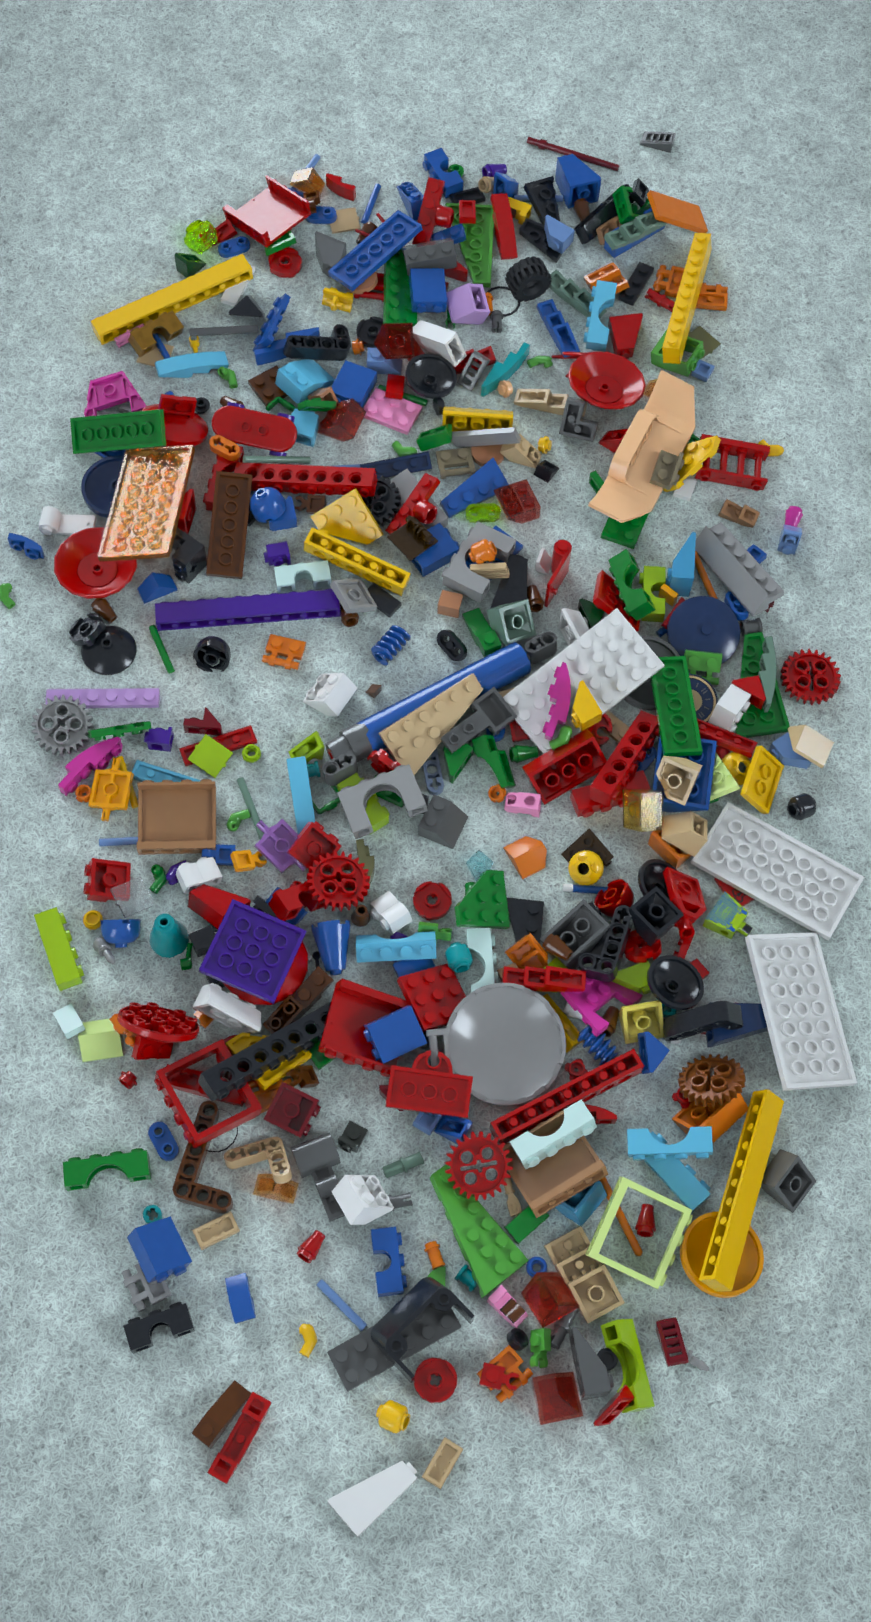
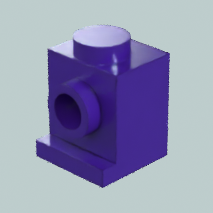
M287 541L266 545V552H263L265 563H269V566H281L283 563L291 565Z
M157 727L146 731L144 742L147 743L148 749L171 752L174 738L173 728L168 727V730Z

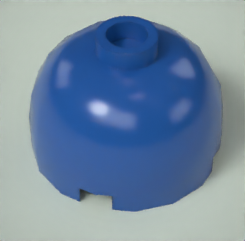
M260 488L250 499V510L258 522L267 523L266 520L272 519L274 521L286 510V500L275 488Z
M141 919L101 920L102 936L108 943L115 944V948H126L127 943L134 942L140 934Z

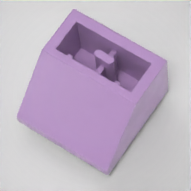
M467 283L446 292L447 306L452 323L478 325L484 323L490 310L483 284Z

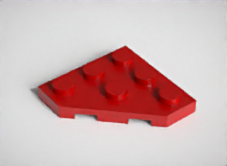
M602 570L597 574L593 596L594 605L608 615L617 608L632 627L639 631L640 620L636 621L632 616L629 617L624 610L626 605L619 597L620 592L614 584L615 580Z

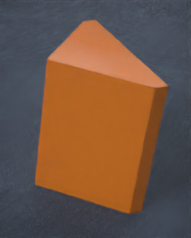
M662 828L651 833L648 845L675 869L692 856L683 853L676 846L669 845L661 838Z

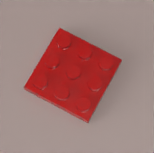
M448 964L401 976L397 979L408 1006H412L423 1033L426 1030L447 1026L452 1012L463 998L466 997L454 971L448 967Z

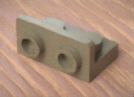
M661 450L650 483L667 490L676 485L680 477L677 474L678 470L682 469L685 461L682 459L684 453L680 452L676 456Z

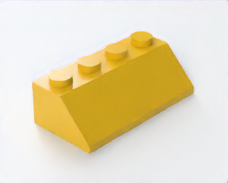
M444 407L442 426L450 423L452 425V432L509 428L513 425V411Z

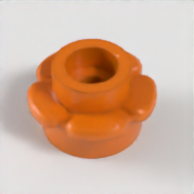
M359 339L352 341L354 355L360 354L361 356L362 352L365 351L363 341H359Z
M85 784L78 786L75 792L76 799L79 802H89L92 788Z
M496 784L490 787L488 796L492 802L500 803L504 800L507 792L505 788H501L500 784Z

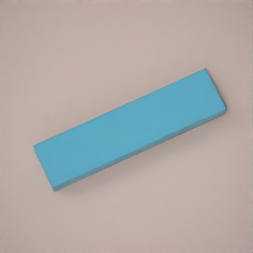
M139 760L136 761L131 771L134 774L133 779L140 782L144 780H152L154 782L172 780L173 782H181V780L185 779L200 782L198 779Z

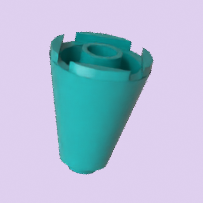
M160 914L156 917L150 933V946L159 956L172 958L181 954L186 949L189 942L188 931L183 924L171 915Z

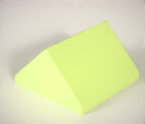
M109 1019L83 1022L86 1030L78 1034L83 1062L124 1056L122 1035L114 1029V1025Z

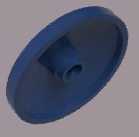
M120 455L109 456L95 462L86 471L81 483L82 496L88 508L95 514L108 519H124L142 511L150 502L154 487L151 473L143 463L132 457Z
M696 596L685 600L673 611L667 624L668 643L674 647L680 656H684L685 650L722 653V665L731 658L738 647L740 626L736 615L724 602L709 596Z

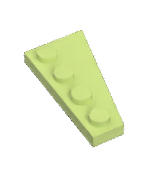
M715 753L710 801L741 789L717 753Z

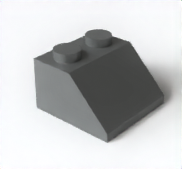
M434 794L427 807L428 811L424 813L418 826V835L454 849L468 816L452 801Z
M780 1149L766 1167L761 1187L769 1196L794 1213L816 1180L798 1155Z

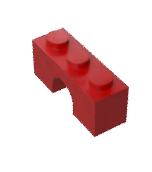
M306 881L299 885L293 884L284 890L279 889L275 891L268 903L277 918L283 921L295 918L302 909L303 904L307 906L310 912L323 908L325 904L317 905L318 898L312 900L313 893H308L309 887L306 886Z

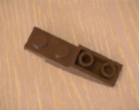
M318 966L292 996L289 995L262 1025L273 1034L300 1019L322 997L321 994L334 980Z

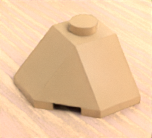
M663 756L656 775L658 780L661 781L666 797L685 806L703 765L686 758Z

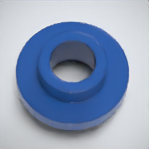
M532 1257L526 1264V1271L532 1278H542L547 1272V1263L541 1257ZM538 1264L541 1267L540 1271H534L533 1265Z

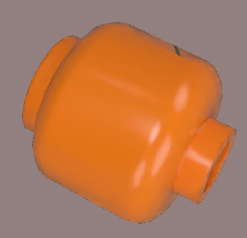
M483 539L472 544L469 557L473 563H490L494 561L497 549L492 541Z

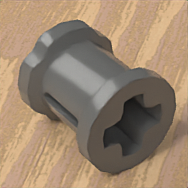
M755 618V620L746 622L741 620L740 630L742 636L762 632L761 619Z

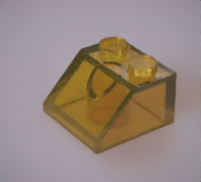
M623 789V827L639 832L662 830V792L646 789Z

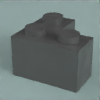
M568 397L559 434L590 442L594 441L599 422L582 418L586 401Z

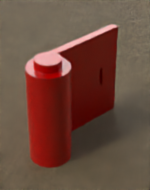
M564 539L558 540L554 544L551 562V573L553 575L547 583L545 607H548L554 595L557 594L569 570L572 545Z

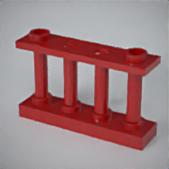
M702 434L699 440L713 436ZM719 437L721 441L717 453L721 454L720 470L709 468L710 457H708L703 462V467L696 472L694 479L704 482L710 481L748 488L754 491L764 490L768 479L761 478L762 461H765L770 453V446ZM728 455L738 457L737 473L727 471ZM745 458L755 460L754 476L744 475Z

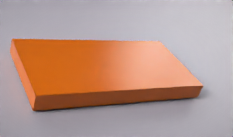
M652 190L647 193L656 220L697 233L708 232L698 205Z

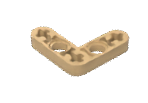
M270 1137L236 1147L224 1154V1161L229 1169H237L268 1159L273 1179L277 1184L287 1183L292 1178L282 1139L279 1137ZM253 1151H259L256 1154L250 1155V1153ZM283 1158L278 1162H273L275 1159Z

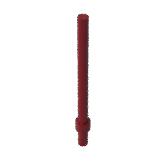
M532 137L527 139L528 144L538 146L542 150L547 149L563 155L574 154L582 161L617 172L620 167L618 164L548 143L544 139L538 140Z

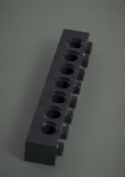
M331 1002L202 1072L198 1083L211 1102L216 1099L221 1100L225 1098L230 1091L243 1088L251 1079H259L269 1069L271 1071L277 1069L285 1060L291 1061L301 1051L307 1052L314 1047V1044L319 1041L321 1042L325 1027L323 1021L326 1022ZM289 1040H294V1041H296L297 1043H296V1044L291 1043ZM272 1049H277L280 1053H276ZM256 1058L262 1059L263 1062H258V1061H256L255 1059H256ZM238 1068H244L246 1072H241ZM222 1077H225V1078H227L229 1081H228V1082H225V1081L221 1080V1078H222Z

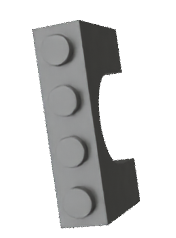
M477 522L475 527L472 526L470 528L466 541L463 540L461 542L458 553H454L450 561L451 564L449 567L444 568L441 576L443 577L444 586L482 603L490 590V580L472 572L467 567L466 561L469 558L472 544L483 539L492 541L497 549L495 557L507 563L510 554H513L515 551L516 539Z
M409 764L406 766L400 765L393 771L388 773L382 772L373 779L362 780L355 786H347L342 788L340 792H337L355 839L373 833L372 825L366 813V804L369 798L379 791H392L402 799L409 818L428 811L426 802Z

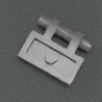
M139 1263L135 1265L137 1274L132 1276L129 1269L122 1272L124 1286L129 1289L132 1296L131 1302L133 1305H136L138 1312L146 1309L143 1301L148 1298L153 1306L172 1296L166 1280L159 1283L157 1281L148 1283ZM142 1281L145 1291L141 1293L136 1286V1283Z

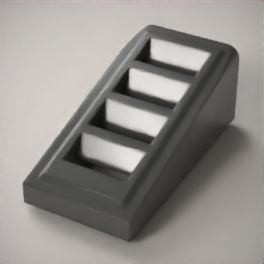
M644 131L640 145L671 153L676 133Z
M477 351L472 352L457 383L472 391L490 359ZM475 359L480 360L482 364L476 362ZM474 365V366H476L477 368H479V370L477 371V370H475L474 368H472L471 366ZM470 371V372H472L473 374H475L476 376L473 377V376H471L470 374H468L467 372ZM464 378L470 379L472 383L467 382Z

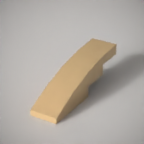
M517 389L514 405L563 415L569 395L552 394L550 389ZM585 402V407H584V411H583L582 417H584V415H585V411H586V407H587V402Z

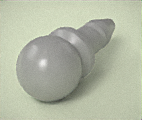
M103 937L96 938L93 942L94 950L100 956H104L109 963L115 964V957L111 953L112 948Z
M685 1346L689 1363L700 1370L709 1371V1367L702 1360H699L694 1355L692 1356L693 1351H688ZM681 1352L673 1353V1354H671V1355H672V1356L681 1355Z

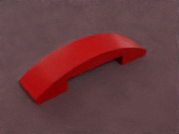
M255 1392L251 1393L241 1411L242 1414L220 1453L218 1452L207 1472L209 1475L225 1484L229 1482L260 1428L272 1404L271 1401Z

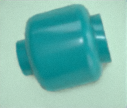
M455 942L445 951L446 961L451 970L456 973H463L469 970L473 963V958L468 945Z

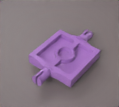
M283 819L270 828L262 820L256 824L264 834L254 847L281 873L294 864L302 871L306 869V867L287 853L298 839V834Z

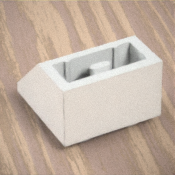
M322 673L316 679L315 685L306 693L303 703L327 716H338L357 690V687L344 673Z
M344 1175L332 1190V1194L350 1225H366L394 1209L389 1196L385 1193L375 1175Z

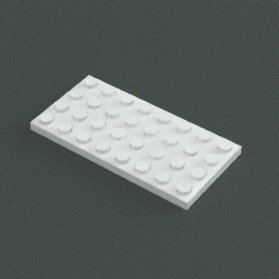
M616 608L503 698L516 713L517 718H515V721L541 753L544 754L552 748L549 744L550 740L544 739L545 733L542 731L545 722H549L551 719V715H548L551 705L556 704L550 702V695L547 694L550 685L555 684L557 678L554 677L557 666L561 667L562 662L567 665L571 684L570 707L565 724L572 728L571 737L581 732L579 727L575 728L571 722L572 708L580 681L583 680L603 715L665 665ZM557 724L553 739L558 737L560 729L564 725Z
M727 802L708 833L707 842L691 861L692 865L808 930L817 932V935L828 941L865 878Z
M817 932L759 934L745 937L783 1091L853 1086L857 1084Z

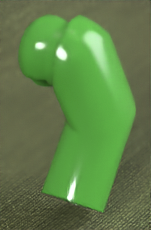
M395 441L392 444L399 457L417 454V450L414 447H403L399 441Z
M564 725L561 727L558 737L549 741L552 750L569 743L572 735V728L570 726Z

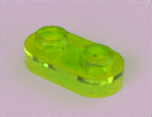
M494 503L470 504L465 510L466 519L473 523L495 522L501 516L500 507Z

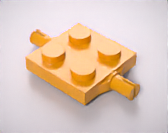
M113 758L111 768L106 770L96 769L88 805L91 808L102 809L101 820L105 822L109 821L110 811L127 810L134 774L119 770L121 761L119 758Z

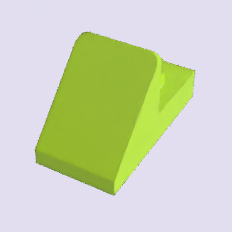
M315 731L288 752L291 758L305 756L306 763H308L313 758L322 760L325 747L319 733Z

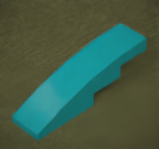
M524 342L517 354L510 352L503 364L496 361L481 386L482 397L496 390L500 381H507L521 367L529 355L530 344Z

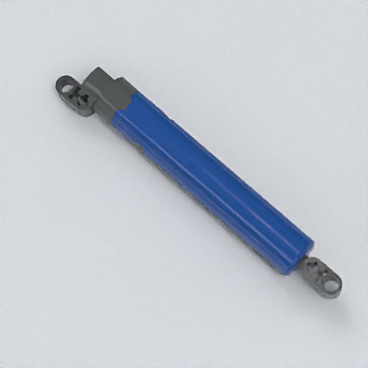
M544 632L525 643V650L520 644L513 642L340 731L339 737L325 743L330 759L322 767L326 784L335 786L357 773V762L367 758L374 750L378 751L379 749L387 748L378 734L379 732L471 673H474L483 688L475 700L493 687L498 690L531 673V664H537L557 652L556 634Z

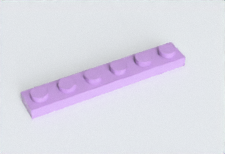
M159 688L47 689L45 705L48 704L47 698L54 701V696L56 695L58 700H61L62 695H64L66 700H68L71 695L73 702L78 698L80 700L79 705L85 703L86 708H159L160 690Z

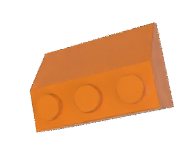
M737 1093V1098L730 1097V1103L724 1100L722 1106L717 1102L714 1107L711 1106V1103L704 1107L703 1102L696 1105L695 1101H692L687 1109L682 1108L672 1120L686 1135L690 1127L712 1126V1141L714 1143L748 1111V1106L741 1093Z

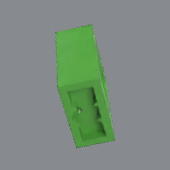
M666 330L651 351V364L688 377L691 371L695 370L699 359L704 357L703 341L687 337L684 351L692 353L687 362L681 361L680 364L663 363L662 346Z

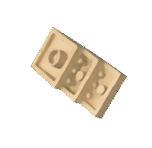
M579 1226L544 1245V1248L577 1308L588 1324L623 1305L625 1302L606 1265L585 1255L590 1241L583 1228Z

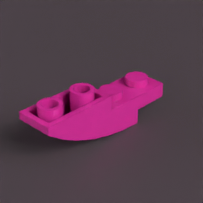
M562 662L561 667L557 666L554 677L557 679L554 685H550L547 694L550 695V702L556 703L551 705L548 714L551 715V719L549 722H545L542 731L545 733L544 739L550 741L553 739L557 724L565 725L569 713L571 684L569 671L564 662Z
M115 737L97 743L72 759L65 766L67 775L58 784L60 792L67 796L77 789L78 783L82 779L89 777L91 770L106 769L110 760L121 753L123 747L121 739Z

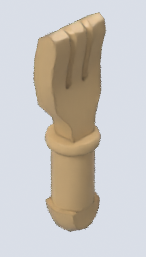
M504 1178V1181L507 1183V1186H504L505 1195H508L507 1207L510 1217L517 1216L522 1211L519 1200L514 1195L515 1190H513L511 1179Z

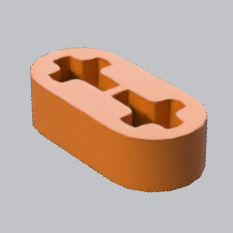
M220 435L210 438L209 445L213 453L229 461L239 459L240 447L236 443Z

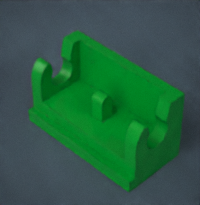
M621 185L612 194L620 224L632 222L635 217L640 216L639 214H633L631 208L632 205L628 192H633L632 187H625L624 185Z

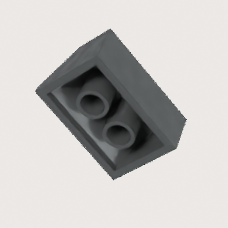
M452 238L418 243L402 248L408 276L410 275V268L450 269L457 267V256Z

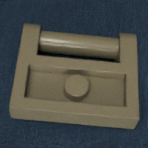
M470 447L436 451L440 479L465 474L473 475L476 472ZM468 465V467L445 470V468Z

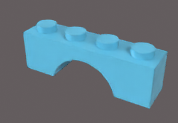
M597 280L596 286L592 287L591 296L594 297V301H590L588 311L592 313L591 317H587L586 327H589V330L585 332L583 340L586 343V349L606 352L609 328L601 323L599 314L604 309L614 306L617 283Z
M435 931L415 932L413 935L401 939H385L376 934L356 935L357 963L437 959Z
M712 1126L690 1127L687 1136L682 1141L671 1145L658 1142L653 1138L648 1128L627 1129L628 1156L633 1157L634 1161L645 1160V1157H654V1160L667 1159L666 1156H675V1159H688L690 1155H696L697 1159L709 1158V1155H713Z

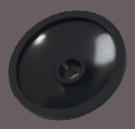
M427 353L418 355L410 360L406 367L405 378L409 387L418 395L429 399H439L453 391L457 381V374L448 360L439 355Z
M106 626L105 630L95 639L96 641L92 646H81V656L84 664L91 671L101 675H114L124 671L133 663L137 652L133 636L127 630L118 626Z
M660 859L646 861L638 872V884L642 895L645 896L657 886L670 900L663 871L666 867L676 869L671 864Z
M665 955L655 959L648 968V986L652 994L665 1006L676 1010H687L696 1006L702 999L704 994L702 977L698 970L687 960L678 956Z

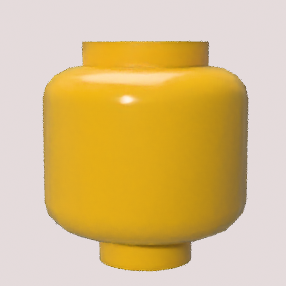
M388 1400L384 1405L381 1404L376 1412L379 1426L392 1433L397 1434L400 1431H404L410 1421L407 1407L393 1400Z

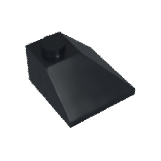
M657 886L629 908L636 932L650 947L684 916Z

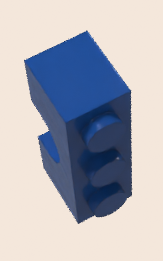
M439 148L424 154L423 168L429 172L430 178L445 181L442 194L445 198H449V194L463 191L464 181L456 170L444 172L448 170L449 158L443 149Z
M396 1226L371 1229L373 1255L385 1254L391 1260V1265L387 1270L376 1272L378 1297L401 1295L404 1293L403 1288H407L406 1275L401 1273V1267L405 1266L403 1253L399 1254L398 1247L402 1245L401 1232L397 1233Z

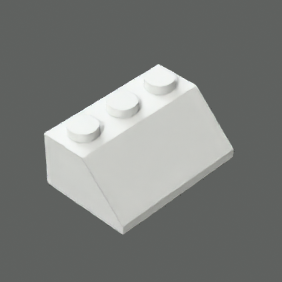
M563 608L560 614L559 629L568 646L586 633L589 628L587 619L581 615L580 611Z
M211 983L202 986L192 1008L238 1033L252 1034L260 1032L261 1012L255 1009V1005L238 1000L239 997L237 995L222 991V987L217 984Z

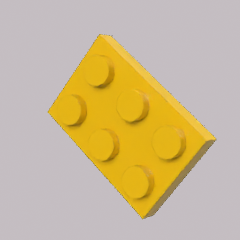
M756 746L740 795L760 813L769 814L784 765L763 746Z

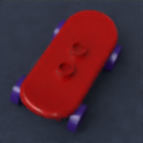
M228 402L227 406L219 408L212 418V428L216 435H220L236 444L269 450L270 456H287L285 451L292 448L297 439V429L293 423L295 417L284 413L273 415L245 409L244 405Z

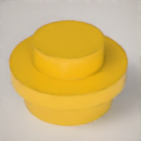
M548 436L540 437L538 451L547 454V451L551 450L552 441L549 440Z
M96 910L88 911L83 917L85 927L90 930L98 929L101 926V920H103L102 914Z

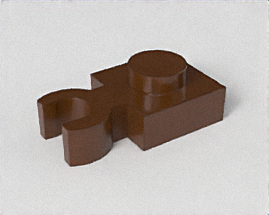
M308 495L307 500H305L303 497L297 496L295 499L302 501L301 506H295V509L302 511L307 508V513L315 514L326 507L327 497L325 495Z
M312 1065L298 1066L285 1074L293 1078V1081L289 1083L292 1087L299 1084L301 1088H310L320 1083Z

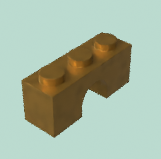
M173 310L168 313L163 312L154 321L151 319L143 327L134 328L130 332L128 341L138 356L141 357L154 350L157 342L153 338V334H161L168 342L180 335L184 326Z

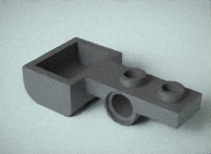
M495 687L471 704L470 707L475 712L440 738L451 754L466 743H470L485 729L488 728L493 736H495L517 718L516 713Z
M330 1132L290 1147L301 1178L312 1175L329 1222L344 1217L342 1209L332 1194V1190L338 1184L332 1167L341 1162Z

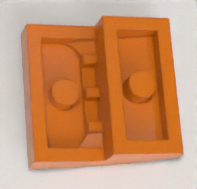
M614 262L584 276V280L591 291L592 287L596 286L597 280L617 283L616 294L629 288L628 281L621 275L620 269Z

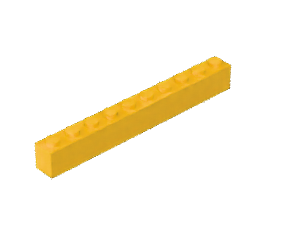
M694 233L662 346L663 363H681L712 251L711 234Z
M243 254L235 256L91 320L93 331L101 345L113 341L115 337L127 332V329L131 330L151 319L154 321L163 312L168 313L172 310L174 313L180 312L225 292L227 288L246 280H252V267Z
M769 1089L753 1091L700 1274L699 1280L716 1292L732 1291L784 1101Z

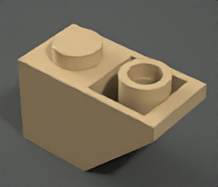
M519 434L521 437L520 443L502 445L500 453L510 462L535 469L540 462L542 454L521 434Z

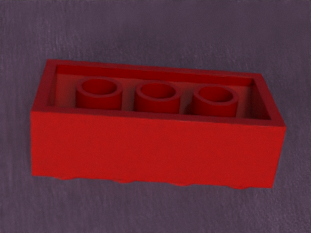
M585 729L571 737L569 743L554 750H549L522 766V769L536 793L541 794V801L545 805L599 773L607 760L593 734L588 729Z

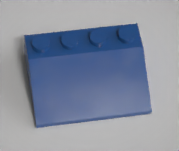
M659 736L649 810L667 813L709 810L717 741L701 739L702 755L676 756L703 765L684 806L666 797L661 781L658 780L656 775L663 757L661 738Z

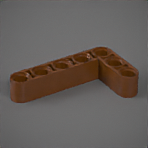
M207 1100L200 1105L194 1122L197 1132L201 1128L208 1129L217 1124L219 1110L215 1102ZM209 1108L215 1110L211 1116L204 1115V1112ZM211 1140L198 1146L202 1149L199 1155L191 1154L194 1147L188 1142L172 1190L175 1198L182 1203L217 1213H228L233 1207V1201L228 1192L197 1183ZM188 1167L195 1168L192 1175L184 1174ZM181 1187L188 1188V1192L185 1195L178 1194V1190ZM203 1192L209 1194L205 1201L198 1200L199 1194ZM222 1198L229 1200L228 1204L224 1207L218 1206V1201Z

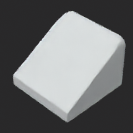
M545 548L540 550L535 570L548 574L552 558Z

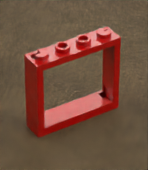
M223 1039L156 1071L154 1080L157 1085L156 1088L158 1091L162 1090L166 1106L172 1108L175 1113L173 1117L176 1124L182 1126L185 1131L183 1132L185 1140L191 1143L194 1148L261 1114L262 1107L247 1082L243 1088L237 1090L247 1109L198 1133L168 1081L167 1077L214 1054L217 1055L220 1062L231 1057L232 1055Z

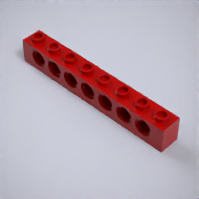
M236 462L234 473L252 475L251 491L272 487L280 493L345 495L356 488L360 496L374 497L377 484L375 468Z
M632 1049L490 1122L489 1129L494 1138L496 1136L499 1138L497 1144L507 1143L517 1138L520 1134L532 1130L538 1123L547 1121L558 1111H563L582 1099L583 1102H586L642 1073L644 1065L635 1049Z

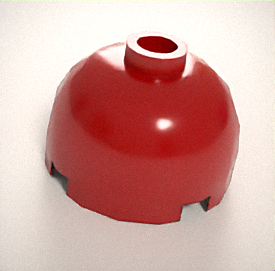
M617 879L608 883L607 890L603 892L601 889L595 897L594 903L596 907L607 917L613 918L614 911L618 906L626 905L631 907L634 904V893L629 884L623 879Z

